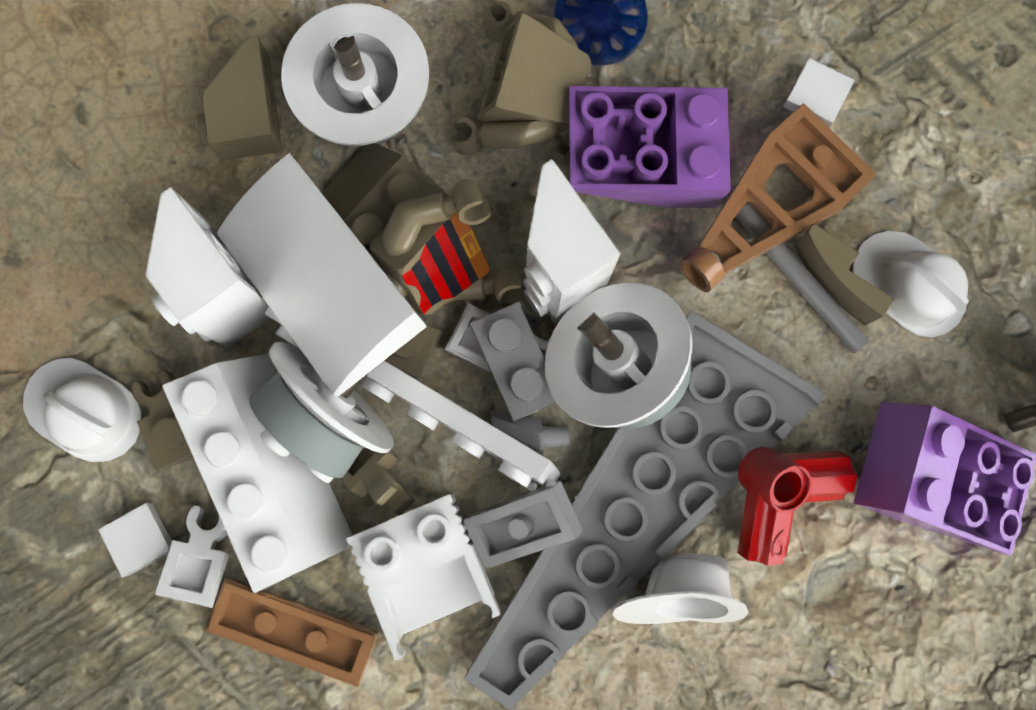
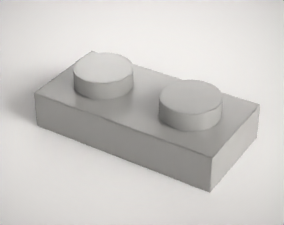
M519 302L470 323L513 422L556 403L546 382L545 358Z
M561 481L476 511L463 520L485 569L574 540L583 532Z

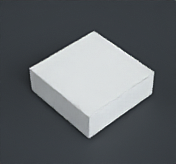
M809 58L803 66L783 107L794 112L804 103L830 127L855 80Z
M145 503L98 529L121 577L130 576L166 556L172 543L153 503Z

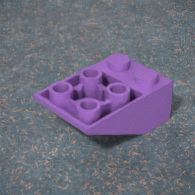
M569 86L570 185L577 193L665 208H717L731 190L728 88Z
M881 402L853 504L895 520L1012 556L1016 538L1019 536L1022 527L1021 518L1029 486L1034 479L1036 454L934 406Z

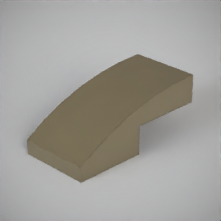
M815 224L808 228L798 238L794 246L810 273L841 308L862 324L867 325L884 317L894 298L849 270L859 252Z

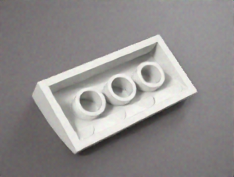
M290 153L270 168L244 194L216 233L326 386L336 397L340 396L427 327Z

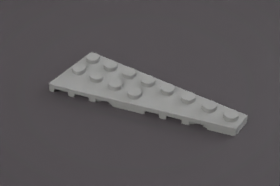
M690 311L686 318L692 335L691 376L682 399L671 412L650 425L634 429H616L571 502L583 532L574 540L541 551L465 674L464 680L511 710L584 634L587 635L599 623L598 621L623 596H626L660 559L662 560L717 506L716 503L739 482L738 469L745 455L754 448L762 446L772 449L794 429L793 427L815 405L822 401L826 394L825 392L700 315Z

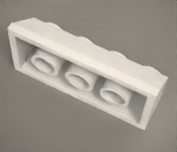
M269 354L215 363L162 385L253 593L266 589L351 548L352 546L348 545L346 538L353 536L330 484L316 477L307 468L306 464L291 453L287 457L277 454L261 438V433L265 428L253 413L249 398L278 373Z

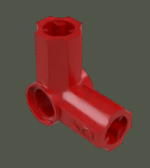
M763 446L748 452L742 459L738 469V480L741 486L747 490L737 553L747 561H755L767 566L783 564L784 558L787 556L794 511L805 502L843 500L846 494L854 492L857 474L853 470L851 457L841 451L778 453L771 448Z

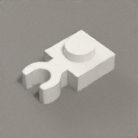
M194 505L186 519L187 529L191 534L189 542L184 543L172 540L155 595L213 608L229 558L228 553L215 550L217 542L222 541L228 534L220 516L215 528L203 530L201 528V520L204 516V509Z

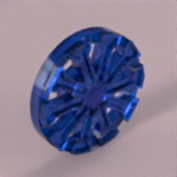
M557 0L554 17L561 22L565 18L578 20L570 25H563L572 37L581 33L585 35L582 42L577 44L578 49L589 55L591 65H610L626 59L635 52L644 38L648 23L645 0H620L616 3V0H574L580 6L568 5V0ZM631 9H637L638 15L624 13ZM622 27L635 29L636 34L629 35ZM614 38L622 45V49H614L611 45V39ZM593 42H600L601 51L599 53H591Z

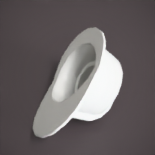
M885 231L874 234L860 245L858 249L859 254L853 262V273L894 298L886 314L899 325L916 336L932 338L947 334L960 323L966 311V305L969 303L967 299L968 280L965 271L956 260L946 254L935 252L921 240L905 232Z
M74 358L54 359L39 367L29 378L23 393V410L28 423L41 436L77 458L89 462L111 461L124 455L138 439L140 429L137 421L142 419V410L139 403L124 385L88 363Z
M682 553L674 554L662 560L652 571L645 596L621 602L614 607L612 615L617 620L634 624H660L681 621L723 623L744 619L748 615V609L745 604L733 599L726 559L720 556Z

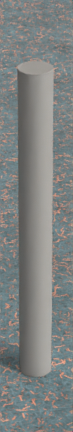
M734 184L731 185L730 192L722 200L723 205L725 204L730 194L734 190ZM750 203L745 204L735 216L736 220L754 240L771 229L770 225ZM785 243L766 252L769 258L853 354L870 341Z

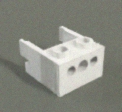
M454 494L446 495L346 538L348 545L353 547L352 555L357 557L356 565L361 566L360 575L365 576L364 585L369 586L368 595L395 661L403 658L406 654V650L402 649L400 645V640L403 634L481 600L483 604L491 607L492 618L500 615L501 611L494 597L495 592L473 542H470L471 538L469 533L466 532L467 528L462 523L463 515L458 514L460 508L454 505L456 502Z

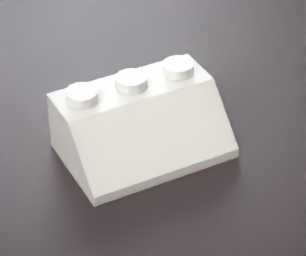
M551 159L542 165L527 246L526 267L524 268L526 273L524 284L527 289L523 291V294L540 318L547 314L552 322L556 324L581 299L607 286L619 259L620 252Z
M170 187L160 195L145 275L158 292L151 300L157 310L171 325L175 326L177 323H180L190 335L197 332L206 343L213 340L230 349L271 319L264 314L269 306L216 234L218 230Z

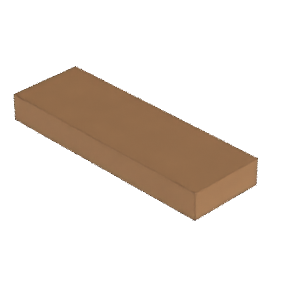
M232 577L224 579L205 631L356 687L362 681L379 634L377 630L265 589L253 593L250 584Z

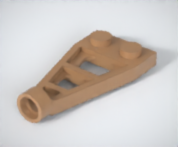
M803 103L764 140L699 246L695 247L680 261V269L688 281L703 292H709L729 272L801 234L813 224L817 225L835 215L877 174ZM781 164H785L813 192L810 201L793 210H784L765 192L767 180L775 167ZM747 203H750L772 225L770 230L753 242H746L731 227L732 220ZM711 252L718 255L720 262Z

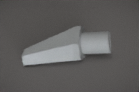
M489 410L492 426L542 456L546 447L569 446L568 425L542 426L541 417L529 416L513 422L510 413Z

